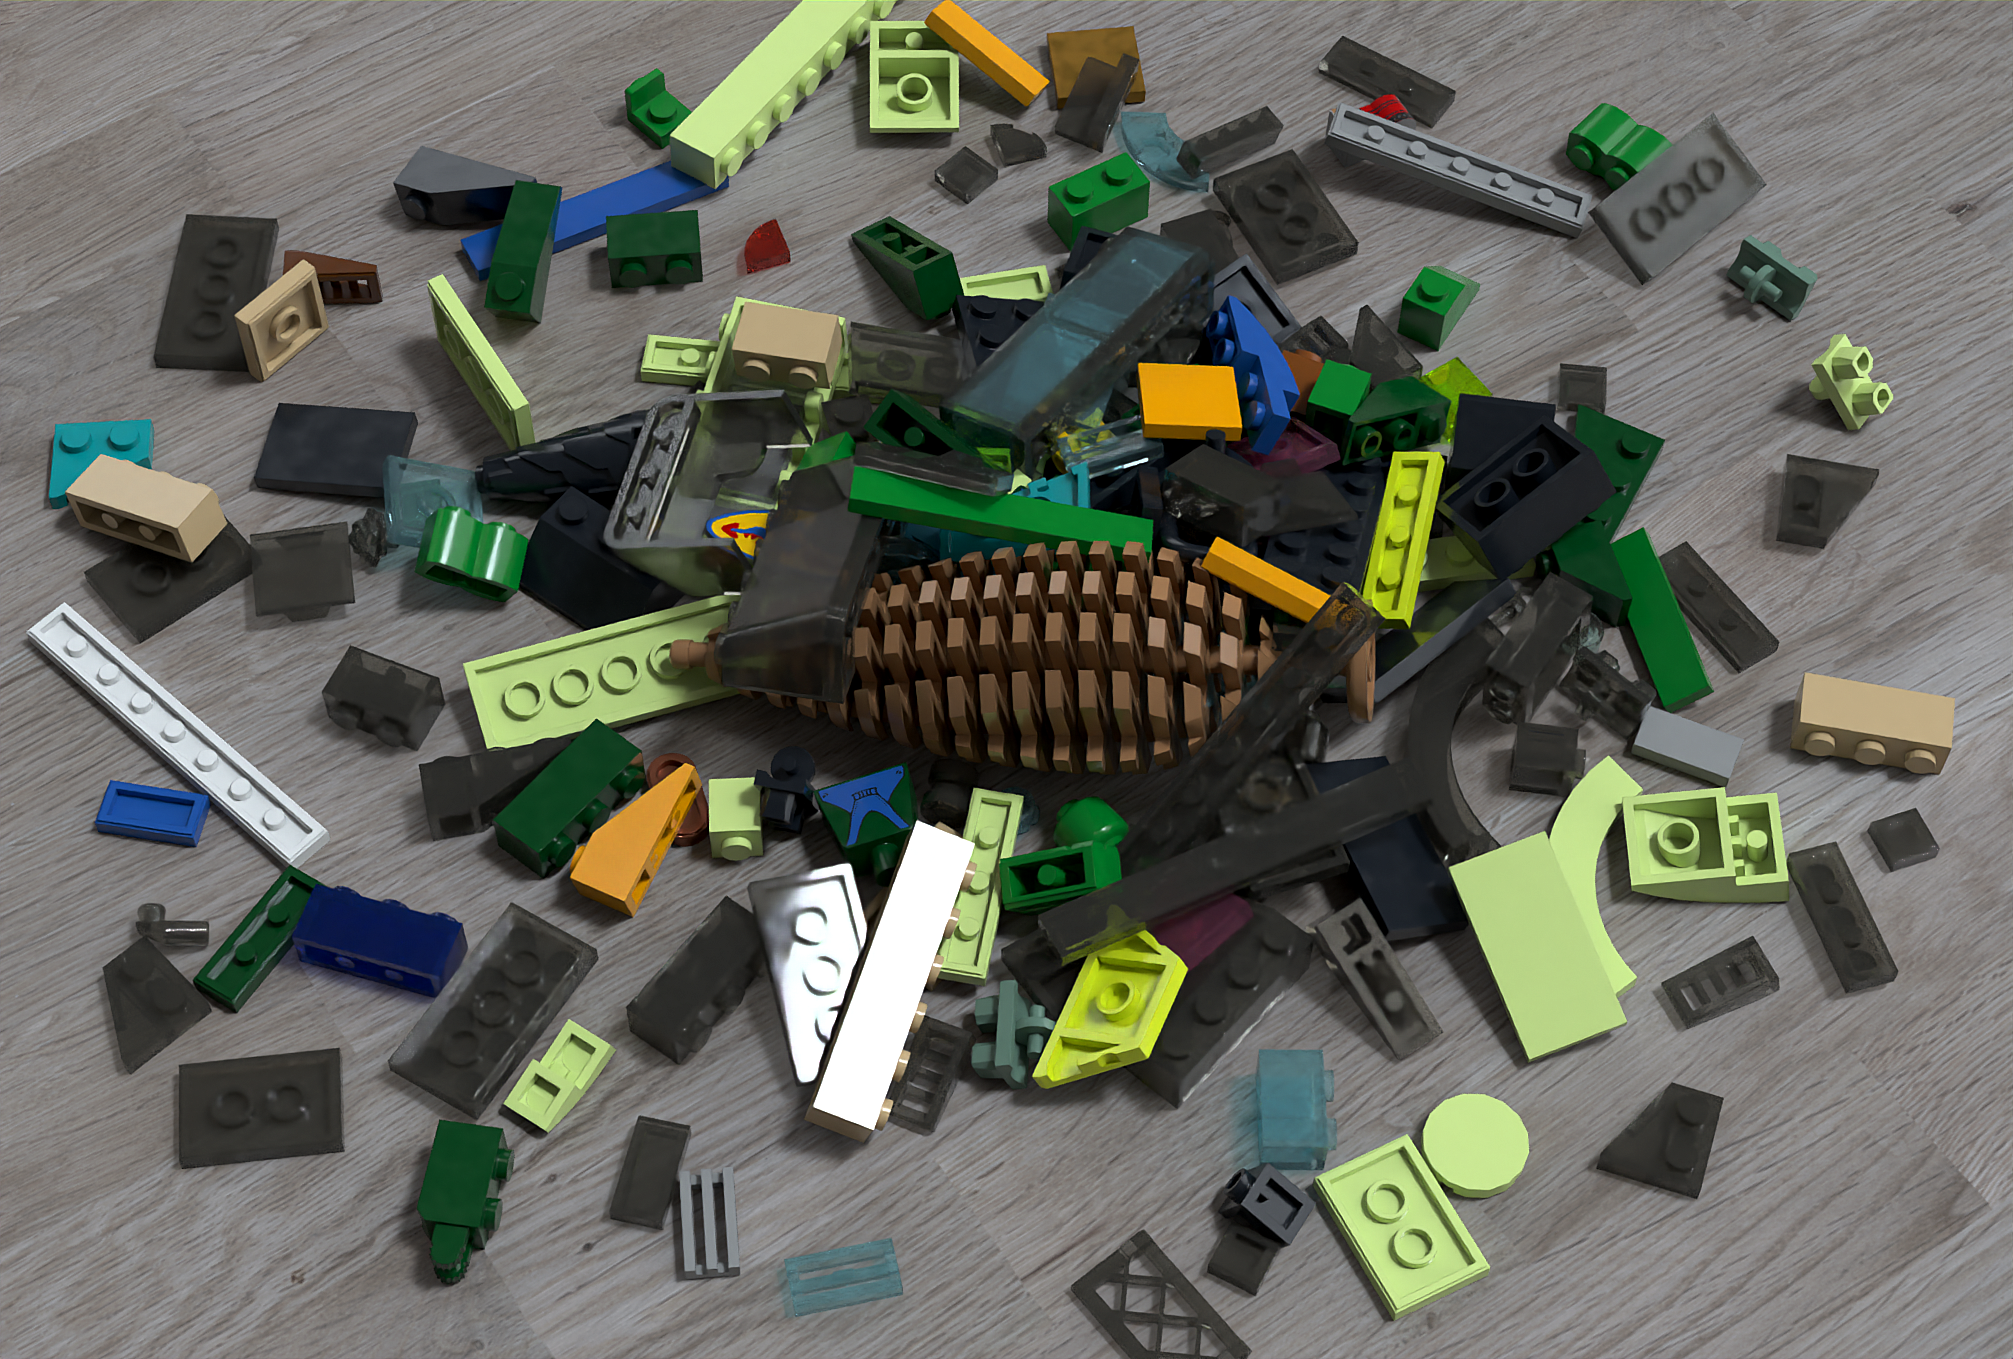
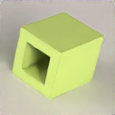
M755 777L709 779V835L712 858L724 857L728 860L737 861L747 859L750 856H763V820L759 816L762 796L761 792L754 785Z

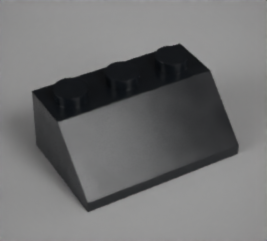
M1543 415L1440 495L1436 501L1435 511L1475 560L1497 579L1508 578L1511 574L1522 569L1529 560L1547 546L1559 540L1566 531L1588 514L1596 511L1603 502L1617 491L1595 452L1546 415Z
M572 486L539 518L527 545L519 587L586 631L673 608L688 592L683 557Z

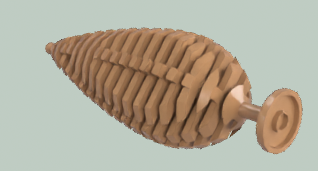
M1065 541L1060 543L1056 552V558L1054 555L1055 550L1046 551L1044 543L1030 544L1023 556L1025 564L1022 555L1015 556L1013 547L999 548L991 558L996 575H993L990 560H984L982 551L967 553L961 558L959 563L964 575L962 578L957 564H953L950 557L928 566L933 581H927L926 574L920 565L898 571L902 582L900 585H894L887 572L869 576L868 580L872 588L860 589L855 581H850L839 585L841 593L830 595V599L824 593L810 597V599L801 600L798 611L793 602L772 606L766 623L759 610L741 616L735 628L741 639L740 642H733L731 628L727 622L709 631L707 635L709 642L677 639L671 644L669 659L675 669L706 667L708 678L723 687L729 685L731 676L728 672V667H733L738 692L754 700L761 698L765 688V681L759 671L760 668H763V676L767 682L766 695L771 705L786 709V706L793 707L798 693L797 705L803 715L816 719L817 711L829 713L830 720L836 727L851 732L854 730L850 723V717L859 718L861 729L870 738L881 741L889 738L882 723L888 722L896 741L902 746L913 749L922 744L916 726H920L927 749H930L931 753L945 757L951 755L956 749L958 755L965 757L966 761L983 763L989 754L991 761L999 762L1000 766L1016 768L1020 760H1022L1024 767L1050 772L1054 763L1057 771L1083 774L1087 764L1089 772H1100V774L1115 775L1120 762L1123 773L1132 771L1133 775L1147 774L1149 771L1152 756L1148 742H1155L1156 766L1163 765L1164 770L1179 766L1183 757L1179 738H1186L1187 733L1189 737V753L1191 757H1194L1195 762L1211 752L1214 747L1211 733L1218 730L1220 707L1216 693L1221 691L1222 675L1226 690L1225 698L1220 695L1221 715L1227 742L1243 730L1242 722L1248 720L1250 695L1247 683L1252 681V676H1258L1261 706L1266 701L1278 676L1346 677L1347 705L1351 719L1356 723H1370L1373 715L1375 692V617L1372 599L1357 600L1350 607L1346 645H1278L1263 614L1259 627L1261 644L1251 645L1248 634L1249 616L1251 613L1247 593L1229 583L1231 594L1224 592L1222 607L1226 634L1222 633L1221 604L1217 576L1201 567L1203 561L1198 557L1192 564L1196 583L1188 581L1187 588L1186 565L1180 561L1177 551L1163 547L1160 549L1157 556L1160 577L1154 576L1155 560L1153 552H1151L1148 563L1143 543L1126 542L1122 556L1127 572H1122V561L1114 560L1110 541H1094L1089 557L1088 555L1080 554L1077 541ZM1090 561L1092 564L1093 571H1090ZM828 622L833 632H829ZM796 624L798 625L802 636H799V633L796 629ZM766 627L771 635V641H768ZM1219 634H1220V646H1218V642H1217V638H1216V635H1219ZM791 669H793L795 673V676L799 682V687L794 679ZM824 674L828 675L830 685L828 684ZM889 678H893L895 683L891 684ZM858 679H862V688ZM950 730H954L956 733L955 743ZM983 734H989L988 746ZM1017 737H1022V739H1021V749H1020V746H1019ZM1049 739L1055 740L1054 752ZM1082 741L1088 742L1087 754ZM1115 742H1121L1120 757Z

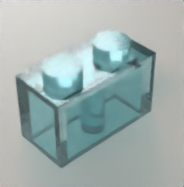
M1259 1049L1255 1071L1259 1165L1268 1162L1277 1170H1324L1327 1151H1336L1337 1123L1336 1118H1327L1326 1102H1333L1334 1073L1333 1070H1324L1323 1050Z

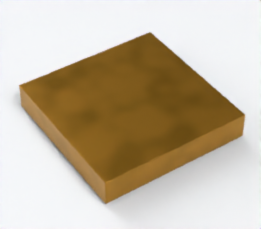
M1134 26L1047 33V49L1058 109L1145 102L1146 90Z

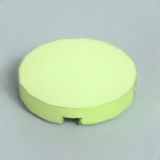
M1460 1094L1444 1100L1430 1113L1421 1136L1422 1158L1440 1185L1442 1181L1446 1186L1453 1188L1454 1193L1464 1197L1488 1198L1505 1192L1521 1175L1529 1155L1528 1132L1519 1115L1503 1101L1485 1094Z

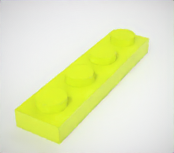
M1393 452L1362 599H1372L1375 628L1410 629L1445 463L1440 452Z

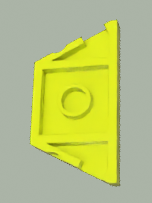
M1110 907L1034 1070L1032 1077L1041 1088L1049 1089L1148 1059L1188 971V968L1179 956L1165 945L1161 946L1149 932L1141 926H1136L1117 907Z

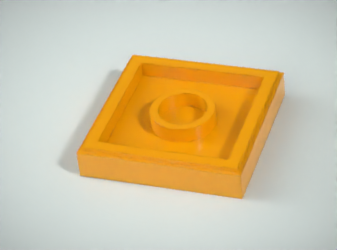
M1158 363L1137 364L1136 382L1143 437L1205 440L1207 431L1217 429L1225 432L1226 441H1240L1242 421L1233 367Z

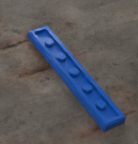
M671 161L564 200L560 202L552 254L606 234V216L664 212L729 187L728 175L714 189L704 182L672 167ZM503 224L460 240L462 251L479 281L489 278L491 261Z

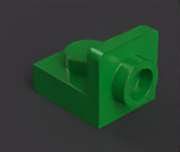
M657 68L644 77L636 79L625 90L628 121L661 149L670 144V134L692 113V111L666 91L664 73Z

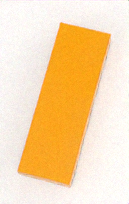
M944 0L931 11L924 21L927 27L1024 106L1030 105L1050 83L1048 79L951 0Z
M1216 537L1201 565L1209 573L1334 638L1340 637L1348 622L1350 605L1219 537Z

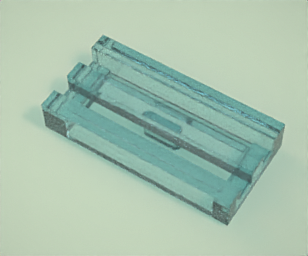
M1140 414L1056 439L1058 451L1063 458L1066 471L1068 470L1069 473L1071 472L1070 467L1087 461L1089 479L1165 456L1161 438L1143 437Z
M892 1238L784 1259L795 1317L903 1295V1286ZM883 1257L885 1259L883 1264L858 1269L849 1268L834 1271L829 1275L804 1280L799 1279L800 1274ZM887 1277H889V1279H885V1280H880V1281H875V1282H870V1283H865V1284L850 1286V1287H846V1288H841V1289H836V1290H831V1291H826V1292H821V1293H816V1294H811V1295L803 1296L804 1294H809V1293H814V1292H818V1291H823V1290H828V1289H833V1288H838V1287H843V1286H848V1285H853V1284H857V1283H862V1282H867V1281H872V1280H877V1279H882V1278H887Z

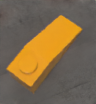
M684 763L593 832L586 846L582 845L577 849L570 864V879L580 895L631 917L635 916L703 785L694 766Z

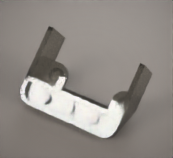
M785 390L675 394L657 401L647 414L604 531V540L615 557L690 596L762 595L764 585L734 538H703L706 523L710 519L723 480H739L753 475L762 465L767 449L811 447L813 438Z

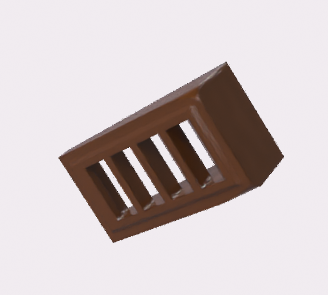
M285 250L283 275L303 259L314 266L323 304L383 302L377 265L305 251ZM358 280H366L367 285L358 283Z

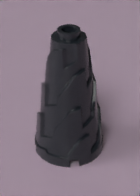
M651 409L636 410L605 422L575 428L552 438L518 446L515 450L486 456L483 459V465L477 466L475 470L478 491L480 494H487L490 500H524L528 502L555 503L572 486L599 504L648 507L663 505L666 500L664 494L665 487L656 488V478L667 476L668 463L659 420H649L653 418V413H655Z

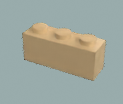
M100 454L65 491L82 527L189 562H193L227 525L219 505V498L213 489L202 483L195 484L173 477L164 471L157 472L138 466L129 460H119Z
M1805 672L1794 701L1790 748L1803 750L1815 756L1831 755L1854 759L1867 765L1883 764L1906 768L1918 774H1940L1952 749L1955 698Z

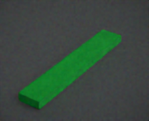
M854 466L847 512L1028 545L1044 543L1045 548L1058 550L1061 542L1077 541L1079 552L1083 555H1089L1094 541H1110L1114 560L1124 562L1122 553L1126 542H1139L1144 545L1148 563L1150 560L1153 535V520Z

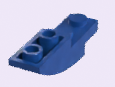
M1228 295L1219 311L1215 310L1211 314L1206 326V336L1209 338L1213 354V365L1234 368L1237 395L1244 418L1243 425L1247 430L1251 450L1269 456L1291 419L1289 413L1298 400L1300 393L1287 361L1271 336L1236 297Z

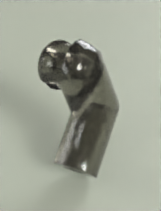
M158 903L142 904L137 910L139 921L135 922V927L142 937L173 947L208 946L209 921L165 920L166 908Z

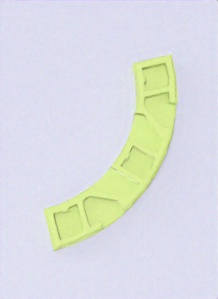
M1608 755L1592 768L1573 789L1557 816L1549 841L1616 997L1619 998L1635 986L1637 976L1622 960L1604 928L1596 898V865L1603 841L1615 822L1624 813L1622 797L1639 796L1642 794L1643 789Z

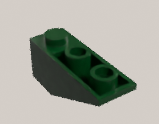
M1413 376L1380 382L1350 417L1338 463L1343 466L1390 455L1393 452H1402L1440 443L1441 437L1446 430V420L1452 401Z

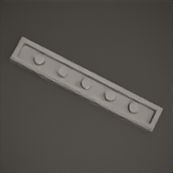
M1341 102L1338 103L1324 142L1327 146L1578 238L1583 230L1592 195Z

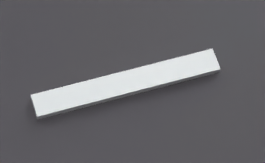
M65 602L26 632L29 641L202 794L208 795L210 801L286 868L289 865L298 868L330 841L329 833L322 825Z

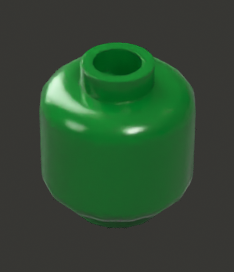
M1091 796L1081 800L1072 799L1065 803L1056 815L1058 823L1053 833L1054 843L1057 847H1072L1073 844L1093 840L1103 843V845L1107 844L1117 847L1120 861L1128 852V824L1101 798Z

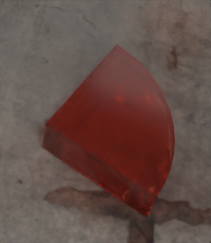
M776 219L762 224L749 236L744 250L747 274L791 262L790 250Z

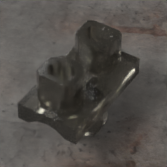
M1583 646L1576 651L1572 666L1561 680L1559 687L1579 702L1575 715L1581 720L1587 721L1595 715L1624 739L1628 740L1636 734L1657 694L1656 690L1644 680L1630 682L1619 673L1620 666L1618 660L1606 650L1595 654L1586 646Z

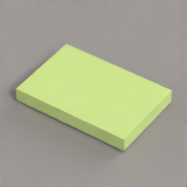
M1408 1134L1314 1178L1313 1187L1394 1321L1488 1276L1490 1271L1489 1264Z

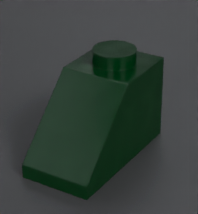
M1601 520L1574 525L1559 540L1550 544L1536 555V568L1541 580L1548 581L1554 598L1614 627L1625 626L1633 598Z

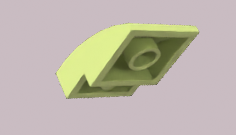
M870 21V133L959 132L958 51L927 27L924 21Z
M1725 787L1622 797L1632 891L1658 897L1697 902L1765 903L1789 901V879L1777 793L1726 797Z

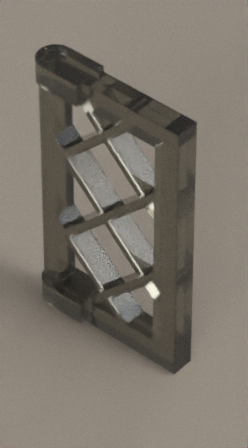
M1144 1229L1132 1236L1119 1249L1071 1285V1291L1130 1359H1247L1252 1352L1248 1345L1239 1338ZM1144 1253L1160 1271L1162 1277L1129 1274L1130 1264ZM1106 1282L1122 1284L1120 1310L1111 1309L1096 1292ZM1128 1284L1161 1287L1159 1314L1125 1311ZM1166 1288L1175 1289L1198 1314V1318L1165 1315ZM1124 1321L1158 1324L1155 1351L1146 1350L1126 1327ZM1163 1324L1197 1328L1195 1354L1161 1352ZM1202 1328L1211 1329L1227 1349L1217 1357L1200 1355Z

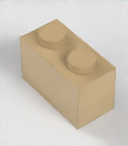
M745 302L732 346L737 375L745 376L757 382L772 380L791 383L803 389L813 387L830 389L842 345L838 315Z

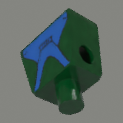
M906 762L813 791L824 825L852 876L862 877L874 873L876 883L882 887L889 886L906 837L916 821H919L917 797Z

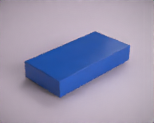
M110 780L95 825L98 832L197 847L211 802L209 796L204 794Z

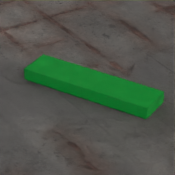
M1642 527L1611 543L1633 598L1627 617L1664 708L1669 713H1672L1713 693L1714 689L1649 533Z

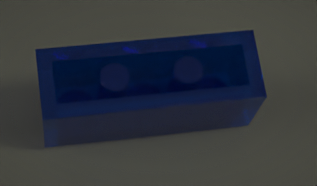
M316 884L292 935L301 962L443 1001L447 1000L468 951L463 923L458 922L452 916L441 912L426 914L415 911L393 899L378 901L363 897L355 890L345 886L330 888Z

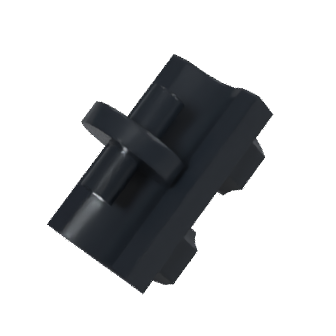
M788 746L779 750L774 755L771 762L772 777L766 771L758 769L756 771L754 785L764 795L759 816L763 820L769 821L768 826L771 829L801 834L806 809L819 812L813 792L816 789L810 784L815 776L816 765L813 757L801 747Z

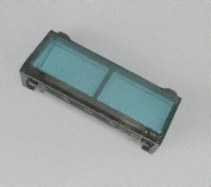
M1127 226L1116 238L1107 239L1101 245L1097 255L958 387L953 386L945 392L939 403L940 420L1009 475H1012L1018 469L1030 478L1032 482L1041 479L1042 473L1036 470L1038 462L1046 453L1052 457L1058 451V437L1174 324L1184 329L1190 322L1199 328L1211 316L1214 307L1215 257L1201 247Z

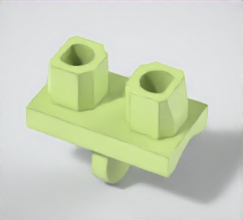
M1846 334L1833 335L1827 351L1816 358L1811 364L1817 374L1809 385L1811 394L1818 400L1830 398L1848 430L1860 429L1869 415L1883 413L1893 400V394L1887 383H1872L1868 376V373L1873 368V358L1867 347H1852Z

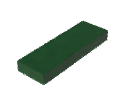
M289 865L192 981L195 988L235 1013H238L333 898L331 888Z

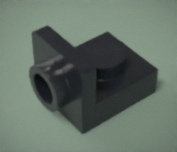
M1267 1162L1249 1170L1242 1168L1232 1176L1223 1190L1227 1198L1218 1213L1226 1219L1240 1215L1281 1249L1291 1245L1316 1205V1202Z

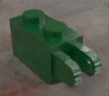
M439 1119L416 1209L422 1221L423 1231L431 1241L432 1247L429 1248L431 1252L429 1255L433 1265H435L434 1271L437 1279H441V1282H446L447 1285L449 1283L455 1284L457 1281L460 1282L461 1278H465L464 1274L467 1272L466 1267L470 1264L473 1248L485 1250L489 1231L496 1232L499 1228L503 1203L502 1199H498L501 1182H509L511 1179L515 1158L514 1150L508 1149L503 1128Z

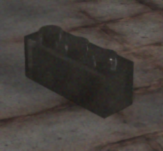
M725 896L626 1006L630 1032L678 1065L681 1064L690 1052H699L709 1040L712 1027L724 1014L727 1016L731 1015L739 1007L745 996L746 988L756 977L763 978L773 968L778 957L775 928L728 896Z

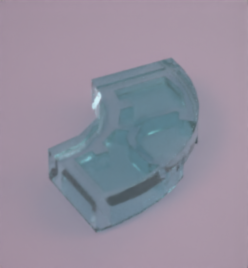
M1121 111V132L1124 143L1131 156L1144 170L1172 186L1208 193L1210 148L1191 145L1180 139L1169 127L1166 113Z

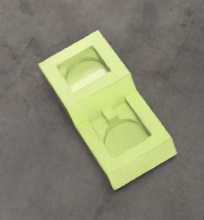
M568 1019L540 1063L532 1059L503 1104L549 1133L593 1084L616 1049Z

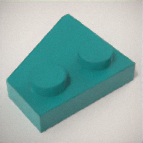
M152 420L55 424L49 500L52 508L61 509L68 506L65 491L100 454L119 460H129L138 466L152 469L155 433Z

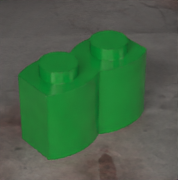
M1601 103L1569 132L1566 155L1578 169L1593 175L1602 176L1614 191L1632 198H1639L1670 168L1674 146L1656 130L1644 125H1638L1621 109L1607 103Z
M457 506L438 508L426 519L414 572L437 583L460 587L471 594L485 599L506 602L518 592L529 539L517 533L516 529L507 523L490 522L483 524L481 521L471 517V513L464 508Z

